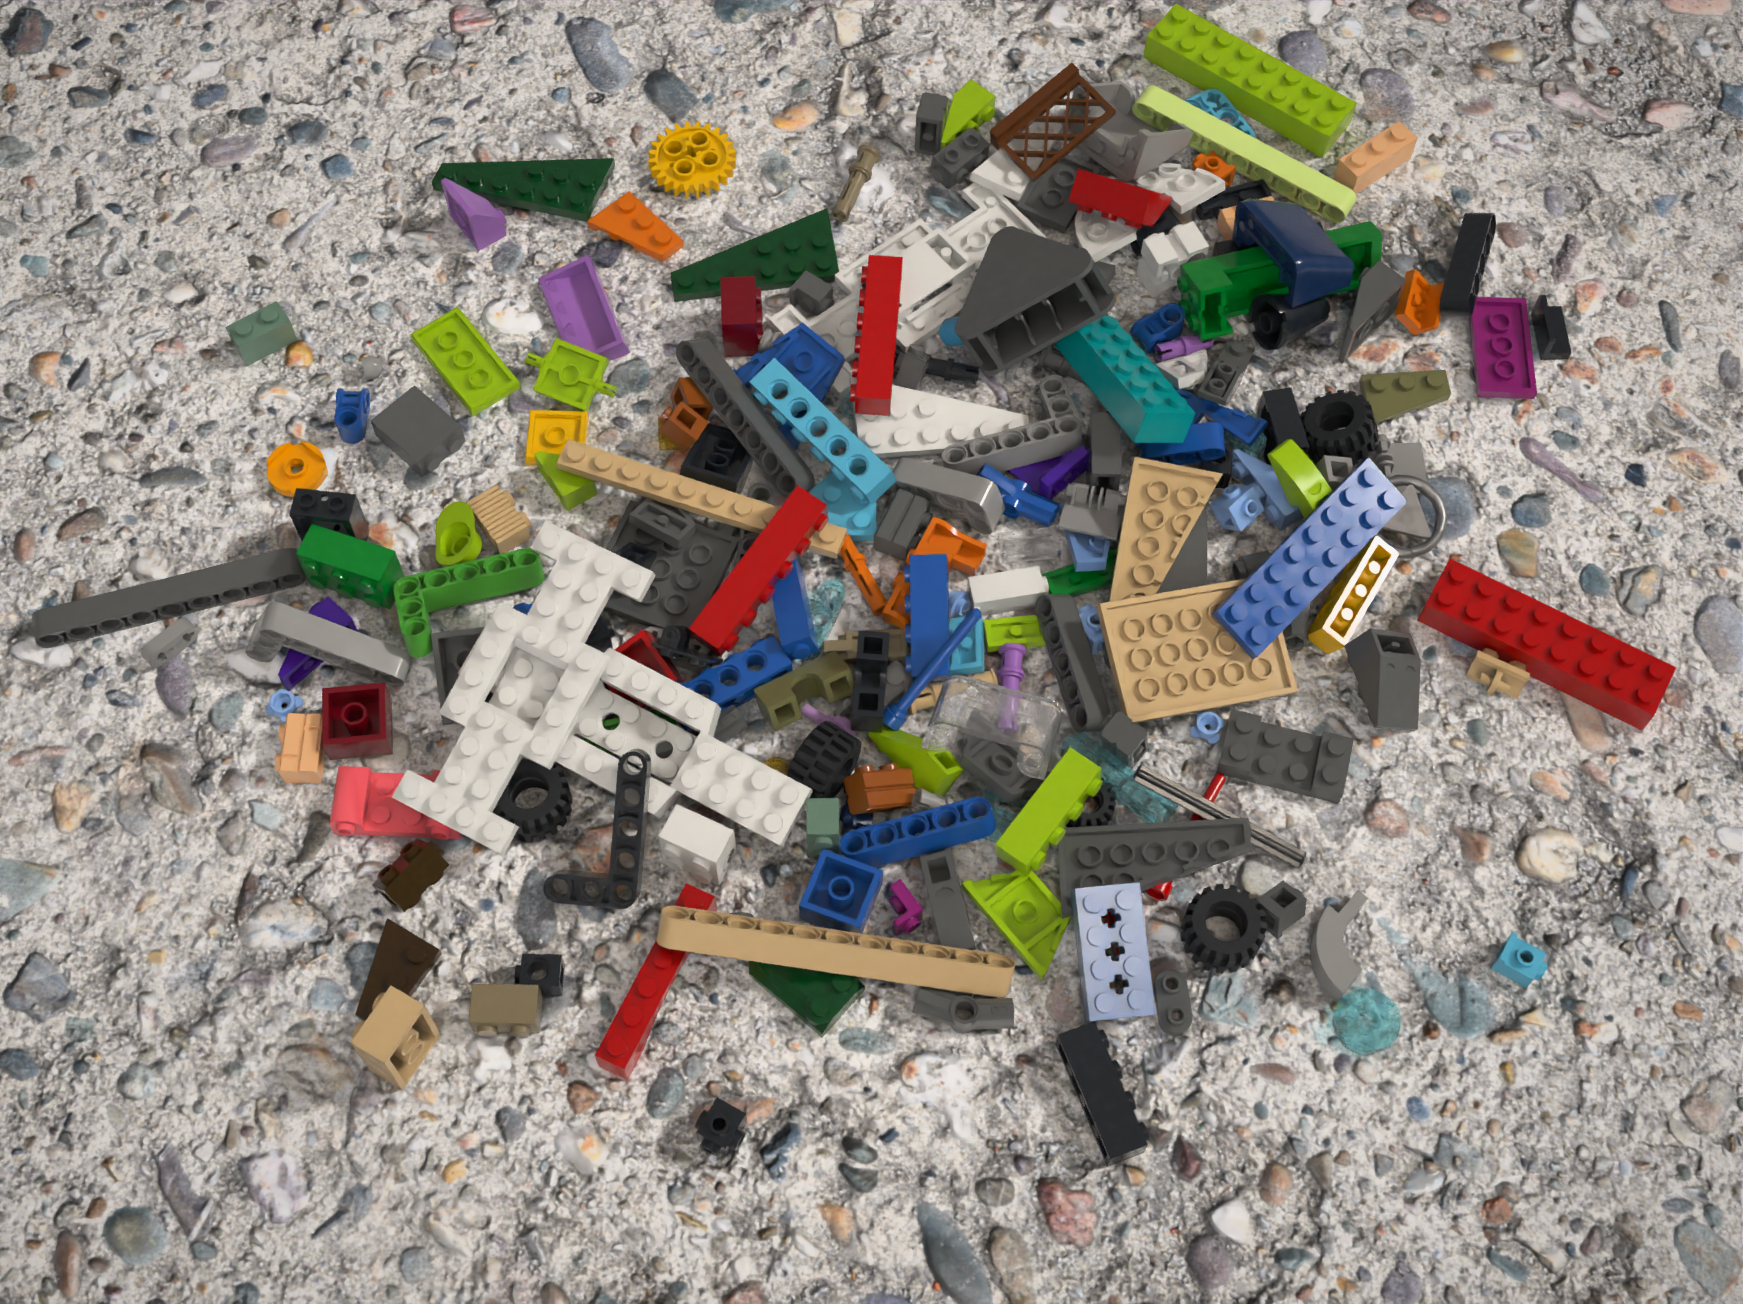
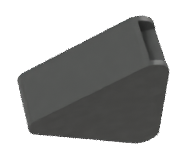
M1009 226L999 230L991 238L956 322L955 333L968 349L982 372L986 375H995L1106 315L1114 307L1116 296L1088 252Z

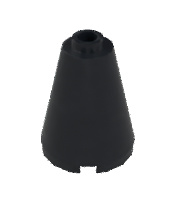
M1262 294L1252 300L1249 308V323L1254 322L1256 329L1252 334L1257 343L1265 350L1279 349L1325 322L1330 313L1329 302L1322 296L1292 308L1284 299L1286 294Z

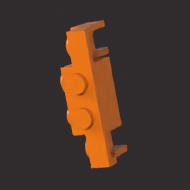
M933 516L917 548H911L905 564H910V555L947 554L949 573L954 568L975 576L986 555L987 544L963 534L947 521ZM898 572L892 586L894 591L882 612V620L905 629V624H911V614L905 613V594H910V583H905L904 572Z

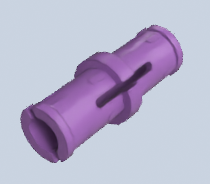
M1196 334L1189 337L1181 335L1174 341L1156 344L1154 352L1166 351L1155 355L1158 362H1163L1178 356H1187L1200 350L1213 348V341L1202 342Z

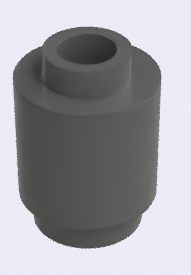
M1266 550L1240 556L1238 560L1232 562L1234 579L1247 578L1271 553Z

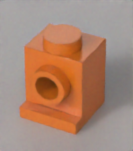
M1214 151L1207 155L1200 153L1193 160L1192 171H1195L1197 168L1206 170L1224 180L1225 188L1232 185L1236 167L1233 164L1229 166Z

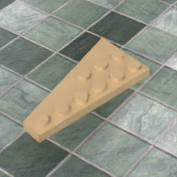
M1134 457L1108 602L1157 593L1217 486L1222 473Z

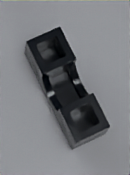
M860 630L858 632L855 687L851 715L852 731L882 733L890 635L888 632Z

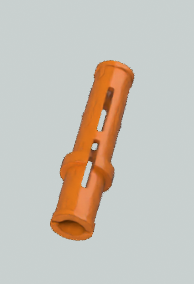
M847 533L839 552L844 561L843 567L846 572L851 573L873 615L880 616L887 601L865 564L867 560L864 554L858 552L850 534Z

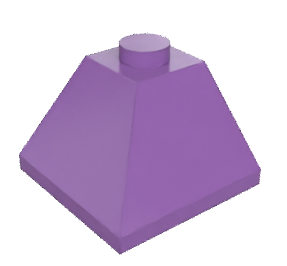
M447 178L441 180L449 215L478 251L507 236L504 226L507 220L499 208L495 209L485 198Z

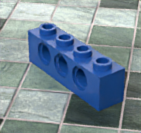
M774 635L767 639L762 638L755 641L749 649L740 654H731L720 665L704 669L691 681L679 684L700 695H708L709 698L707 699L717 703L721 708L720 712H722L732 704L737 708L755 698L753 689L793 671L792 662ZM753 665H759L762 667L760 670L752 671L748 669ZM725 680L736 681L733 685L729 686L722 684ZM680 723L685 731L691 729L690 727Z

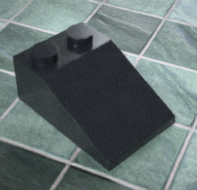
M708 423L682 463L680 475L741 495L754 460L730 429Z

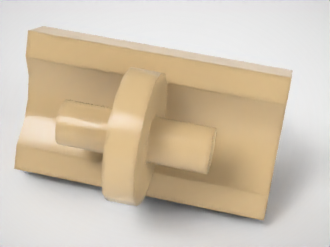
M1484 648L1482 652L1478 650L1465 677L1488 686L1486 694L1491 697L1496 690L1517 699L1530 676V673L1526 672V665L1516 660L1510 661L1509 664L1498 659L1497 652L1489 648Z

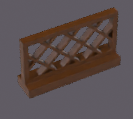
M1070 63L990 130V142L997 150L1001 149L1035 182L1116 115V110L1079 75V69L1073 63ZM1077 86H1080L1086 92V99H1070V92ZM1054 105H1066L1065 116H1049L1050 109ZM1069 106H1085V117L1069 116ZM1089 106H1100L1105 113L1100 117H1088ZM1034 122H1046L1045 133H1029V126ZM1049 123H1065L1064 134H1048ZM1068 123H1084V131L1080 134H1068ZM1013 139H1025L1024 150H1012L1007 144ZM1028 140H1044V151H1028ZM1048 140L1064 141V146L1061 150L1047 151ZM1027 157L1043 158V165L1033 171L1027 165Z

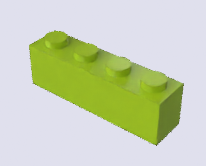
M1070 747L996 842V855L1026 876L1033 869L1038 870L1047 858L1045 852L1052 844L1056 846L1062 840L1066 832L1064 828L1070 820L1076 821L1084 809L1083 803L1089 795L1094 797L1103 784L1101 780V767Z

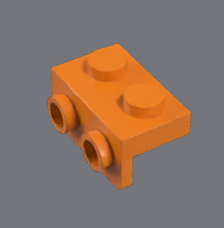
M1416 269L1407 271L1405 274L1406 282L1399 298L1395 316L1413 335L1435 330L1438 328L1441 317L1440 298L1445 282L1430 285Z

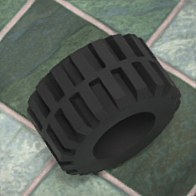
M1337 390V393L1327 392L1325 393L1326 396L1316 397L1313 404L1309 403L1305 407L1306 411L1302 412L1300 416L1309 444L1307 453L1317 463L1324 455L1348 457L1352 459L1354 466L1359 463L1358 460L1366 459L1369 456L1368 452H1373L1376 447L1375 443L1378 442V429L1371 404L1361 394L1357 396L1354 391H1349L1348 393H1345L1344 390Z
M824 721L814 728L800 745L790 763L787 776L811 788L813 792L809 798H834L843 788L845 777L852 774L861 751V741L832 722Z
M523 758L520 761L493 810L494 814L519 827L513 838L520 840L524 836L526 842H533V837H539L541 841L546 839L545 834L549 832L552 836L558 833V825L565 826L567 823L566 816L571 815V804L573 802L563 770L560 766L556 767L555 762L549 770L529 759ZM541 788L548 792L546 799L534 808L525 809L514 805L516 797L526 789Z
M1216 884L1214 890L1210 886L1204 888L1202 893H1197L1193 897L1192 902L1189 903L1180 928L1182 931L1180 938L1181 942H1186L1184 945L1186 954L1192 952L1191 960L1195 964L1199 961L1204 963L1203 969L1207 971L1214 967L1216 968V973L1223 974L1225 968H1228L1229 972L1232 973L1236 972L1239 966L1242 968L1246 967L1250 960H1253L1265 938L1267 922H1263L1266 915L1263 909H1257L1260 904L1256 898L1250 900L1248 898L1250 892L1245 889L1242 893L1236 891L1237 886L1230 884L1228 889H1224L1223 884ZM1215 916L1228 918L1236 924L1241 937L1234 941L1219 940L1209 932L1205 921Z

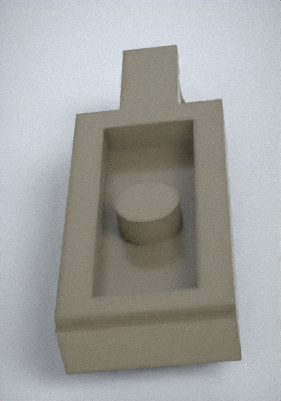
M905 629L863 630L890 633L888 662H894L895 660L898 662L905 661L906 655H908ZM845 631V635H839L838 640L823 641V656L835 650L845 663L856 664L859 631Z

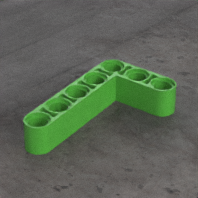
M523 548L405 576L397 580L393 590L400 630L409 655L420 658L429 655L433 651L429 612L526 590L542 584L545 580V574L540 554L531 548Z

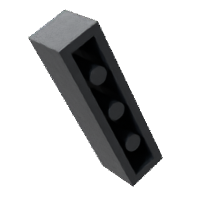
M1095 1021L1058 1034L1055 1045L1106 1166L1108 1167L1143 1154L1148 1146L1147 1141L1150 1140L1149 1133L1143 1121L1138 1122L1133 1111L1136 1109L1134 1098L1129 1090L1125 1091L1120 1081L1123 1078L1122 1071L1117 1060H1111L1107 1051L1110 1045L1104 1030H1098Z

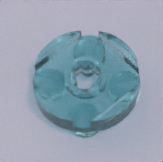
M1355 988L1337 1004L1333 1013L1332 1023L1339 1035L1338 1039L1345 1048L1359 1055H1373L1374 1053L1385 1051L1397 1039L1401 1027L1400 1009L1397 1004L1379 991ZM1369 1015L1375 1023V1027L1370 1025L1368 1029H1364L1361 1027L1362 1021L1358 1019V1016L1364 1017Z

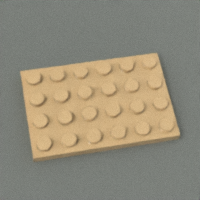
M1245 579L1105 602L1096 606L1121 711L1132 719V724L1281 697L1298 692L1283 631L1257 658L1251 659L1212 615Z

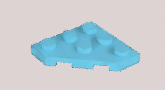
M858 467L854 471V475L862 474L866 467ZM832 473L809 491L810 494L827 504L829 517L827 523L846 528L852 541H874L876 533V501L872 505L865 498L860 501L849 490L851 484L846 479L840 482Z

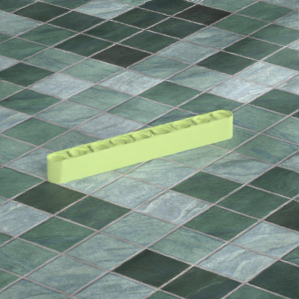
M1146 86L1132 106V111L1137 118L1162 132L1167 131L1172 124H1184L1193 130L1188 144L1190 147L1206 155L1214 151L1229 166L1233 164L1236 167L1235 171L1254 181L1264 179L1269 189L1331 222H1343L1357 200L1356 194L1350 188L1158 86Z

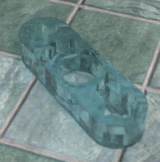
M836 580L823 582L810 605L812 618L815 615L823 614L828 617L829 621L823 626L814 624L819 652L811 654L803 660H814L819 657L823 650V641L828 639L845 603V588ZM832 591H835L837 596L832 597L829 608L826 606L827 594L830 595Z

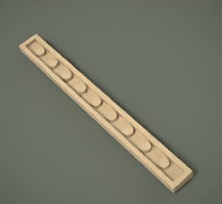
M570 439L567 440L557 461V469L757 534H761L780 509L778 506ZM827 523L821 532L816 531L810 538L811 544L808 550L837 559L846 538L847 529Z

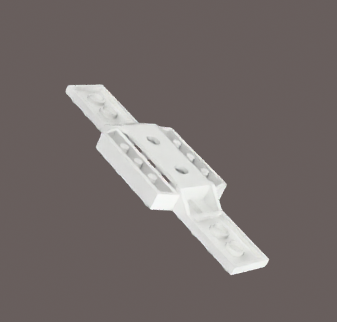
M486 626L484 627V629H483V631L481 632L479 638L477 639L476 643L474 644L472 650L470 651L469 655L467 656L465 662L463 663L462 667L460 668V670H459V672H458L459 675H460L461 671L463 670V668H464L466 662L468 661V659H469L471 653L473 652V650H474L476 644L478 643V641H479L481 635L483 634V632H484ZM516 646L512 650L490 692L494 693L518 651ZM608 648L604 653L609 655L611 659L555 763L616 795L619 759L576 736L580 735L619 757H622L623 754L632 749H642L651 758V774L671 784L668 786L650 776L648 813L660 819L676 800L683 795L782 847L813 790L715 739L714 733L721 711L717 703ZM604 683L692 728L700 734L695 736L605 689ZM611 713L617 714L620 719L618 727L614 730H606L603 726L605 716ZM664 741L670 742L673 746L672 754L665 759L659 758L656 755L658 744ZM630 756L628 758V761L640 768L643 767L642 761L638 757ZM627 764L632 772H640V770ZM633 788L625 790L626 801L631 804H638L640 800L638 791Z

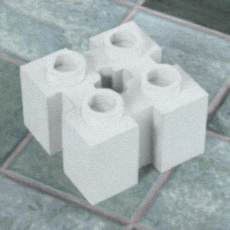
M1194 221L1174 226L1168 235H1165L1164 232L1155 233L1143 239L1142 257L1139 260L1137 274L1152 298L1172 291V287L1177 285V277L1180 276V264L1207 258L1209 245Z

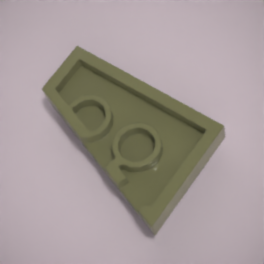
M1446 370L1361 375L1359 380L1362 396L1371 404L1377 426L1385 420L1398 419L1402 417V414L1409 411H1419L1446 401L1451 395Z

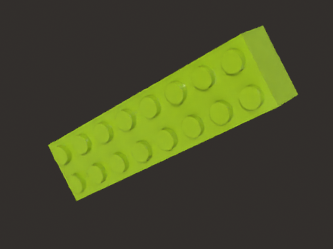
M1175 4L1146 38L1143 58L1202 91L1208 89L1220 90L1236 110L1322 158L1351 123L1357 102L1178 4Z

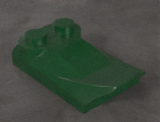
M749 961V976L822 1038L865 991V985L857 979V976Z

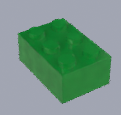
M311 524L296 552V556L311 586L320 590L327 588L336 591L340 596L347 599L354 597L363 600L367 605L374 608L381 606L391 610L395 602L394 584L400 578L405 577L394 550L315 524Z

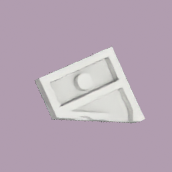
M1205 349L1190 355H1183L1155 365L1173 386L1181 390H1190L1195 388L1196 384L1204 382L1208 365L1207 351Z

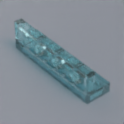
M1078 732L1074 737L1068 735L1063 741L1060 756L1063 757L1071 747L1100 766L1101 777L1105 779L1103 784L1110 783L1112 786L1111 792L1115 791V799L1145 823L1167 822L1177 811L1179 805L1134 782L1133 775L1135 771L1084 732Z

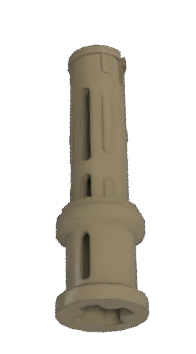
M870 145L859 146L857 150L858 156L848 169L849 178L839 196L837 204L832 210L833 218L840 222L848 220L864 183L868 182L872 177L874 164L880 160V153Z

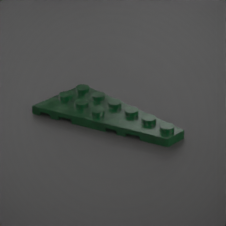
M614 158L442 163L432 180L433 190L443 191L441 180L447 178L490 202L588 222L615 168Z
M828 208L671 272L674 302L721 296L720 277L755 276V288L761 287V291L790 288L805 271L810 272L826 283L835 282V274L839 272Z

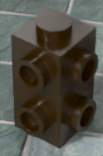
M416 838L415 841L407 843L402 848L400 856L392 865H387L379 872L378 879L372 886L392 907L405 912L407 909L417 905L421 900L423 892L442 878L443 871L449 864L442 857L444 851L435 842L430 840L427 843Z

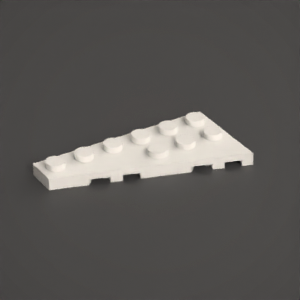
M851 375L849 379L850 387L851 384L857 383V378ZM892 385L890 416L855 414V402H852L856 436L878 458L940 454L950 445L1029 424L1028 415Z

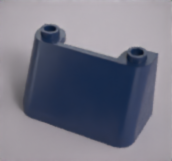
M1246 199L1237 203L1232 240L1239 248L1257 243L1280 269L1278 280L1281 283L1286 282L1289 289V294H1286L1284 299L1292 308L1351 286L1352 273L1354 272L1353 261L1342 252L1307 214L1304 207L1298 203Z

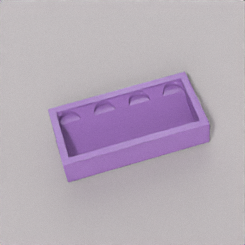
M589 255L538 278L563 341L606 357L609 361L630 353L597 268Z

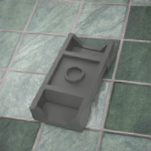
M1231 709L1216 773H1223L1228 777L1339 804L1344 794L1353 738L1323 731L1321 736L1261 722L1262 716Z

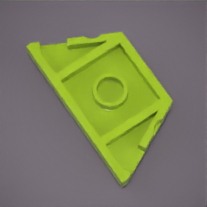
M1015 870L1011 874L1000 873L990 875L988 879L973 882L971 879L965 880L961 885L964 892L1040 980L1045 978L1071 919V916L1062 919L1061 903L1033 871L1028 876Z

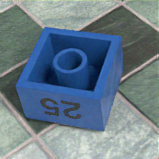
M822 849L799 904L800 919L828 929L863 934L883 883V870Z

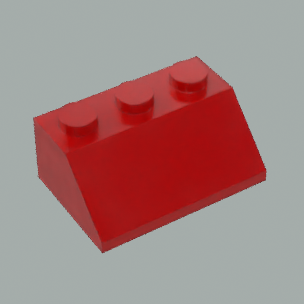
M1078 169L1068 201L1078 204L1076 210L1092 214L1093 209L1102 212L1100 216L1102 218L1116 222L1117 218L1121 217L1126 219L1125 225L1141 229L1142 224L1151 227L1155 224L1171 203L1172 197Z

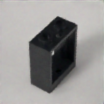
M1292 388L1263 391L1255 418H1262L1268 422V426L1258 437L1265 463L1271 465L1267 454L1287 439H1292L1307 455L1309 444Z
M296 488L289 515L301 541H303L311 524L360 540H368L370 529L356 494ZM323 497H328L326 501H322Z

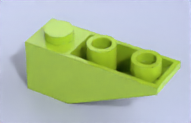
M972 79L953 96L941 140V149L971 127L977 132L978 128L984 122H989L996 112V96Z
M888 726L883 727L882 733H868L870 738L876 743L877 748L884 752L893 763H897L898 769L909 768L912 770L913 785L916 787V790L922 788L941 796L949 791L964 771V768L958 764V760L945 746L902 730H893Z

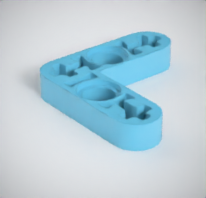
M1208 89L1184 100L1218 119L1224 117L1231 118L1234 123L1229 125L1255 138L1252 128L1220 90Z

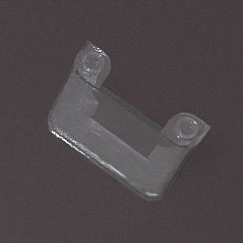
M954 675L943 683L928 722L921 747L937 752L947 751L954 745L958 732L1019 748L1017 756L1019 770L1029 777L1044 781L1052 761L1063 718V711L1061 706L1052 699L962 675Z

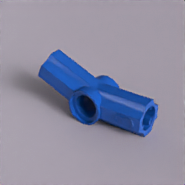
M987 463L980 468L976 476L989 479L999 489L1005 505L1003 515L1010 518L1022 516L1049 528L1052 526L1059 511L1060 503L1032 492L1031 487L1021 480H1010Z

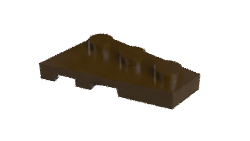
M387 918L355 1013L356 1017L361 1021H366L373 1011L372 1006L375 999L380 993H386L390 985L412 997L442 955L440 949Z

